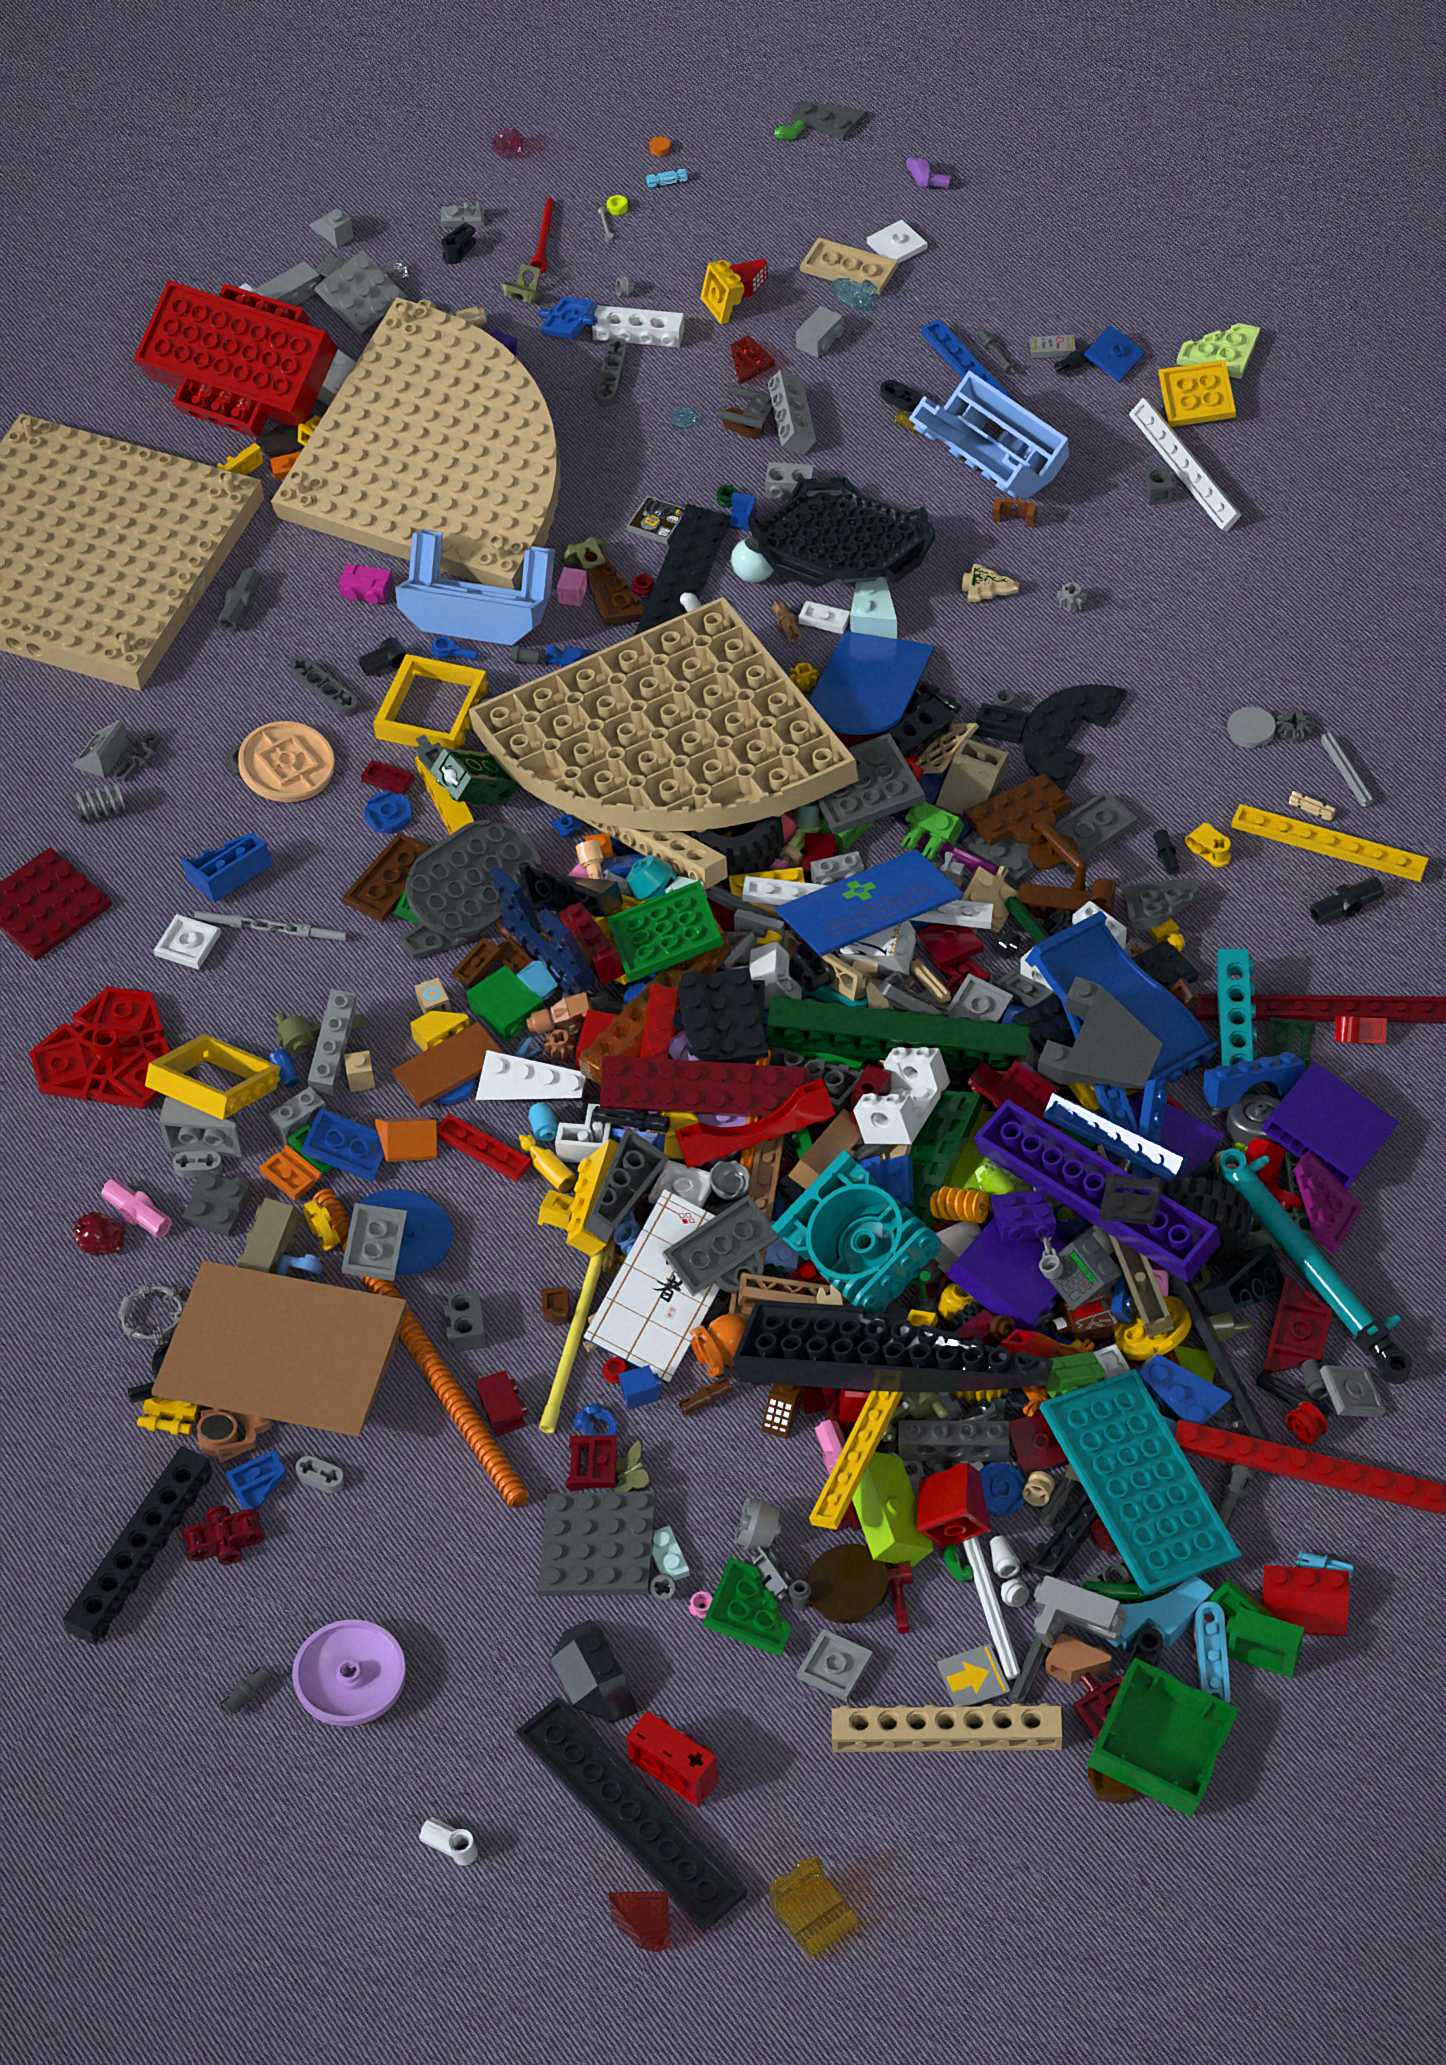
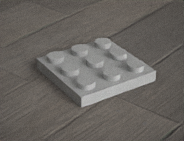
M360 251L315 287V291L359 337L385 317L396 297L404 300L407 298L363 251Z

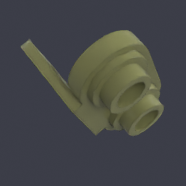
M524 263L521 264L516 284L501 282L500 288L504 291L503 295L516 298V294H521L523 297L522 301L535 304L536 300L541 299L542 292L537 291L541 268ZM527 270L534 273V280L529 283V286H525L526 281L524 280V273Z
M593 536L577 545L569 544L566 546L562 559L566 565L576 564L580 560L584 570H588L605 564L602 552L606 550L607 546L603 539ZM594 552L597 555V559L594 562H588L585 560L584 555Z

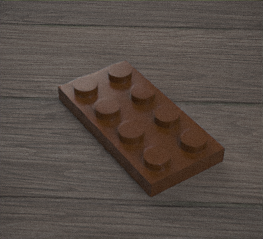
M399 832L342 896L343 903L383 923L396 909L413 863L431 847Z

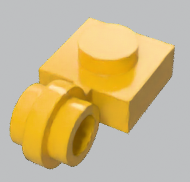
M1172 918L1158 928L1147 930L1157 944L1168 940L1179 952L1185 947V940L1179 933V927Z

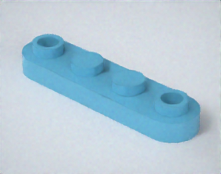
M1208 1601L1202 1603L1195 1613L1199 1688L1229 1703L1230 1683L1224 1611L1217 1603ZM1204 1616H1211L1213 1621L1207 1622Z

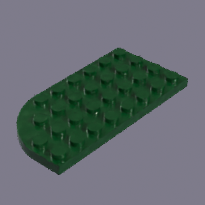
M942 1091L941 1098L912 1143L909 1156L912 1158L914 1205L906 1208L929 1228L934 1219L930 1210V1198L935 1191H940L943 1186L949 1185L985 1101V1098L978 1093Z

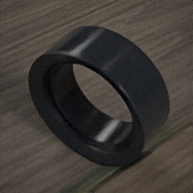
M1012 931L1006 932L998 942L996 954L1004 959H1009L1016 952L1020 944V936Z

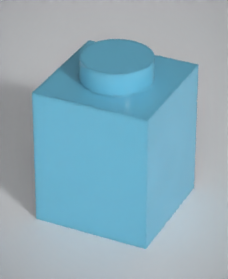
M533 961L516 974L542 1000L549 998L554 993L553 989L558 986L542 961Z

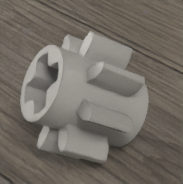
M1077 583L1063 584L1062 591H1057V600L1060 601V607H1064L1067 611L1081 609L1082 603H1086L1087 594L1084 593V587Z

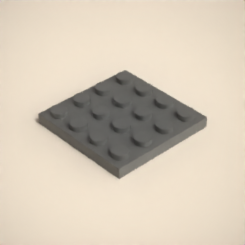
M890 733L847 748L856 760L859 781L816 800L835 835L925 802L926 797Z
M656 1492L547 1494L538 1586L539 1595L649 1594L657 1501Z

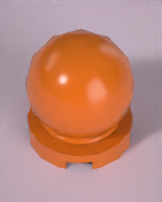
M729 1313L721 1315L712 1321L707 1330L700 1325L689 1331L695 1337L690 1340L696 1358L700 1365L706 1363L710 1369L707 1371L709 1377L714 1378L723 1374L724 1365L729 1367L735 1366L733 1357L748 1322V1319Z

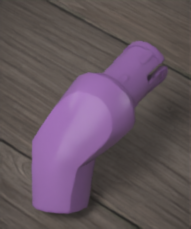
M912 156L907 159L906 167L912 173L918 186L925 189L929 188V186L948 189L950 175L931 173L930 166L924 158Z

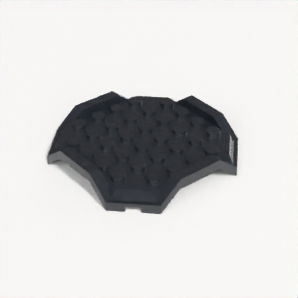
M832 477L829 483H817L816 478L799 479L786 504L761 522L748 516V526L757 549L773 570L780 575L814 588L832 581L841 583L875 581L879 577L897 583L922 564L935 539L936 531L932 522L928 521V513L925 506L907 513L860 495L847 477Z

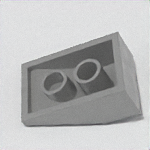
M165 1097L159 1124L167 1151L210 1150L219 1153L220 1156L242 1158L243 1151L235 1123L226 1118L223 1120L174 1098Z

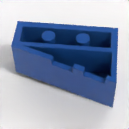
M252 832L224 843L225 847L210 851V848L203 850V855L190 860L188 856L180 859L187 880L215 903L272 866L273 862L267 843Z
M1159 1354L1151 1355L1136 1369L1147 1391L1177 1422L1182 1420L1203 1425L1233 1396Z

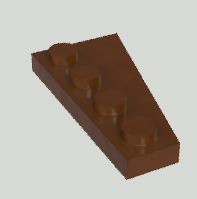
M594 552L586 553L584 558L588 562H594L597 559V555ZM602 552L605 564L588 569L586 573L587 582L604 624L639 621L645 608L640 604L638 596L632 594L628 589V584L624 578L621 579L616 574V568Z

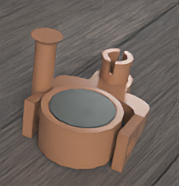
M217 1408L201 1411V1419L197 1425L199 1447L204 1453L210 1456H217L219 1463H222L241 1453L254 1449L257 1445L256 1435L268 1431L272 1427V1419ZM236 1420L241 1424L246 1435L245 1439L238 1442Z

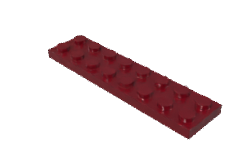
M603 1055L600 1108L765 1118L779 1109L791 1097L798 1086L809 1083L810 1068Z

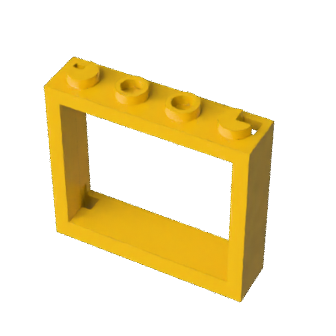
M406 654L373 722L376 739L418 747L420 745L417 743L416 738L425 735L432 745L439 742L443 748L459 750L460 746L465 744L467 731L473 727L468 709L479 705L483 696L488 694L487 688L490 682L487 681L486 671ZM416 675L471 687L450 734L394 722Z
M204 1033L150 1062L145 1086L223 1120L275 1090L277 1083L280 1081L279 1072L281 1066ZM207 1061L240 1075L247 1080L223 1092L183 1073Z

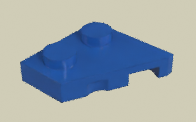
M275 1450L225 1473L226 1479L243 1510H258L287 1476L286 1470Z

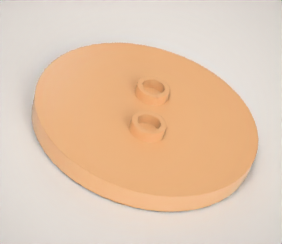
M291 721L272 722L258 727L245 738L238 756L239 772L248 787L260 796L278 802H298L317 795L330 782L335 764L332 747L321 733L312 727Z

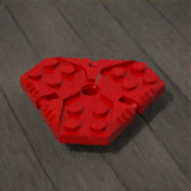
M108 986L73 1015L74 1022L71 1025L64 1022L29 1052L41 1094L64 1096L67 1098L73 1097L74 1099L81 1098V1100L87 1101L92 1098L100 1103L107 1102V1104L114 1103L115 1105L145 1109L162 1094L145 1086L149 1063L170 1051L166 1038L163 1037L164 1031L152 993Z

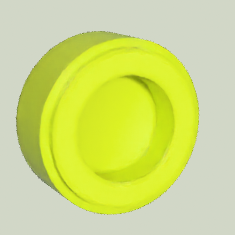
M621 195L610 197L607 200V211L612 215L626 213L628 211L627 198Z

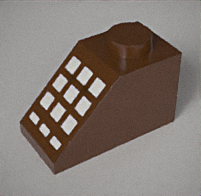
M773 1384L762 1423V1432L784 1439L788 1438L806 1393L805 1386Z

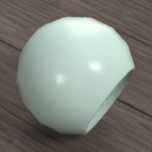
M748 537L738 542L731 557L734 572L746 582H761L769 578L774 570L757 549L753 537Z

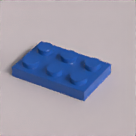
M320 1108L301 1150V1154L373 1182L384 1157V1151L377 1130Z

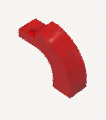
M1260 1138L1251 1140L1245 1154L1246 1163L1249 1164L1264 1155L1268 1156L1269 1162L1255 1172V1174L1284 1209L1288 1210L1290 1206L1301 1209L1303 1199L1286 1190H1282L1278 1182L1279 1169L1287 1150Z

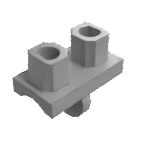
M945 853L944 865L936 862L932 863L958 889L964 888L965 879H962L965 864L953 861V853Z

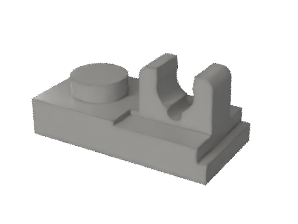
M468 202L464 203V207H441V228L459 227L463 223L473 227L484 226L485 209H482L480 202H476V206L470 207Z

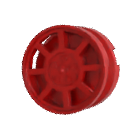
M1303 1401L1298 1405L1297 1410H1292L1285 1416L1290 1432L1294 1430L1298 1434L1296 1439L1305 1445L1308 1443L1310 1445L1313 1444L1318 1437H1321L1328 1431V1423L1324 1415L1310 1402Z

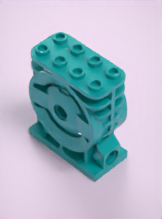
M845 1150L838 1155L771 1226L804 1260H812L821 1275L852 1305L865 1308L866 1312L876 1314V1312L884 1313L888 1304L903 1293L904 1287L912 1279L920 1275L923 1267L931 1259L939 1255L942 1244L941 1239L891 1194L879 1188L878 1182ZM871 1242L870 1246L864 1249L865 1244Z

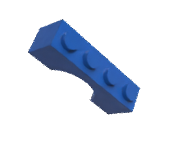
M1283 1052L1281 1055L1273 1057H1260L1258 1060L1240 1061L1230 1066H1217L1215 1069L1206 1070L1204 1073L1202 1099L1215 1109L1229 1107L1239 1103L1243 1094L1252 1085L1262 1081H1266L1267 1085L1280 1095L1288 1094L1305 1073L1306 1063L1294 1053Z

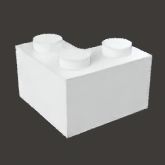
M777 941L752 949L748 964L752 980H765L764 1008L770 1011L772 997L789 996L792 999L801 1000L802 988L789 976L788 952Z
M588 1104L585 1125L559 1122L555 1147L557 1157L562 1162L580 1163L584 1158L591 1156L609 1139H612L610 1128H615L616 1125L593 1121L594 1108L600 1106L599 1104Z

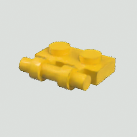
M163 1397L148 1399L144 1402L143 1412L144 1414H149V1417L139 1416L137 1426L146 1427L148 1431L164 1430L170 1431L172 1435L179 1436L181 1433L190 1435L192 1424L184 1422H196L201 1405ZM162 1417H167V1418H173V1419H172V1421H169V1420H163V1419H161V1418H162Z

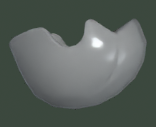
M736 1160L732 1162L719 1161L710 1170L709 1180L713 1191L719 1197L726 1200H734L743 1197L749 1191L751 1177L748 1169Z

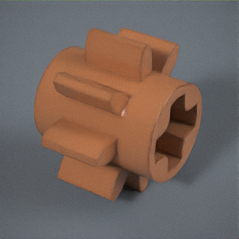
M555 1029L550 1035H546L545 1052H551L553 1060L555 1058L565 1060L570 1054L574 1055L575 1036L569 1037L568 1030Z

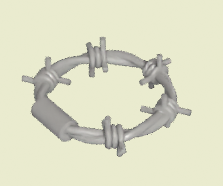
M144 1280L145 1284L143 1286L141 1285L129 1297H124L117 1317L121 1319L125 1332L120 1337L122 1338L127 1334V1336L133 1339L156 1340V1344L159 1346V1341L163 1342V1338L172 1333L178 1325L184 1310L179 1296L183 1288L181 1287L177 1291L166 1286L148 1285L147 1280ZM153 1290L164 1292L167 1295L162 1298L163 1300L169 1297L178 1304V1311L176 1313L170 1312L171 1315H175L173 1325L161 1331L160 1326H157L158 1331L153 1330L154 1334L145 1335L137 1332L141 1327L140 1325L134 1328L125 1321L128 1318L134 1298L142 1294L143 1298L146 1299L145 1294H149Z

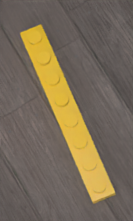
M1239 804L1232 820L1231 828L1421 882L1428 865L1429 858L1242 804Z

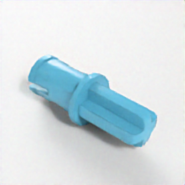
M1300 1550L1298 1558L1309 1560V1562L1297 1560L1296 1567L1349 1571V1580L1352 1578L1354 1571L1352 1564L1331 1559L1327 1554L1323 1557Z

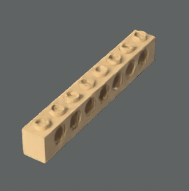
M576 816L602 832L610 833L611 837L645 856L653 855L670 863L672 869L682 877L704 882L705 890L728 877L726 856L681 831L629 829L602 824Z
M1043 1703L1038 1706H1025L1023 1704L996 1706L985 1704L981 1707H968L967 1705L958 1704L953 1707H939L937 1705L910 1707L899 1705L895 1708H882L881 1706L872 1705L867 1708H853L851 1706L832 1708V1752L1062 1749L1061 1706H1054L1049 1703ZM1001 1723H1006L1010 1727L1000 1728L997 1725ZM1029 1723H1035L1038 1725V1727L1029 1728L1026 1725ZM916 1724L924 1726L922 1729L912 1728ZM943 1724H950L953 1727L950 1729H943L940 1726ZM979 1724L981 1727L973 1729L969 1725ZM857 1725H864L867 1728L864 1730H857L854 1727H856ZM885 1725L895 1726V1728L891 1730L884 1729L883 1727Z

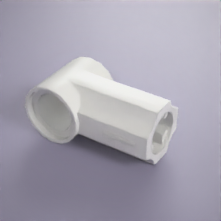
M433 1817L426 1820L419 1836L421 1842L453 1857L454 1861L459 1865H469L476 1860L478 1850L473 1836L468 1830L455 1829ZM461 1845H468L467 1848L463 1850H457L458 1847Z

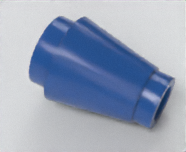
M279 1049L269 1055V1062L281 1066L279 1077L282 1083L287 1088L295 1086L299 1082V1078L291 1054L286 1052L285 1049Z

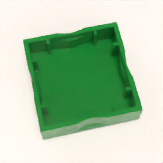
M1135 1657L1124 1675L1086 1765L1191 1817L1203 1798L1214 1771L1216 1756L1226 1742L1239 1708L1203 1690L1189 1687L1172 1675Z

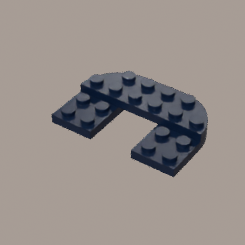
M497 865L490 869L489 873L493 878L491 884L497 893L502 895L500 901L504 908L499 912L504 919L501 923L509 934L513 932L518 942L525 948L523 950L533 960L542 961L553 979L560 983L561 988L567 995L571 993L574 995L580 994L593 985L595 982L594 974L571 930L546 908L538 914L542 922L541 924L521 886ZM544 932V934L548 938L550 937L552 941L549 943L540 935V933Z

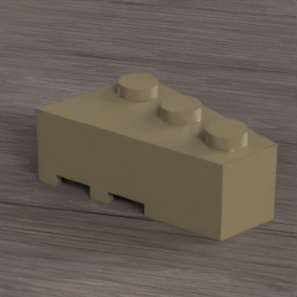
M265 1198L263 1204H260L257 1208L255 1225L247 1234V1245L244 1253L242 1252L238 1257L237 1267L275 1274L281 1256L284 1255L288 1245L294 1246L296 1238L293 1235L298 1226L304 1227L306 1219L294 1206Z

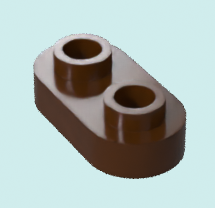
M735 407L725 410L741 415L744 413V410ZM723 419V425L727 429L748 438H757L764 432V426L762 429Z

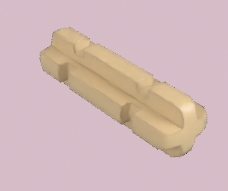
M1293 791L1289 798L1290 805L1297 808L1301 806L1300 809L1316 816L1322 815L1321 818L1331 821L1335 816V807L1328 804L1324 806L1323 802L1309 796L1303 797V794L1297 791Z

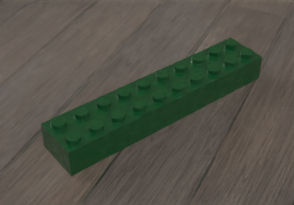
M779 996L771 998L768 1018V1047L884 1061L893 1048H939L945 1068L976 1071L979 1065L984 1062L996 1071H1008L1017 1058L1025 1062L1029 1027H1023V1025L1018 1023L1006 1025L998 1024L992 1020L981 1022L973 1021L967 1017L956 1019L948 1018L941 1014H933L931 1016L922 1015L916 1011L897 1012L890 1008L872 1009L865 1005L847 1006L839 1002L822 1003L814 999L797 1000L789 996Z

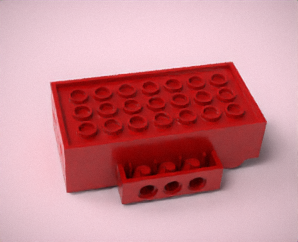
M168 280L133 360L150 380L178 389L172 403L181 413L259 438L267 419L288 426H298L301 423L305 424L338 347L326 331L308 325L310 318L303 308L224 283L219 296Z

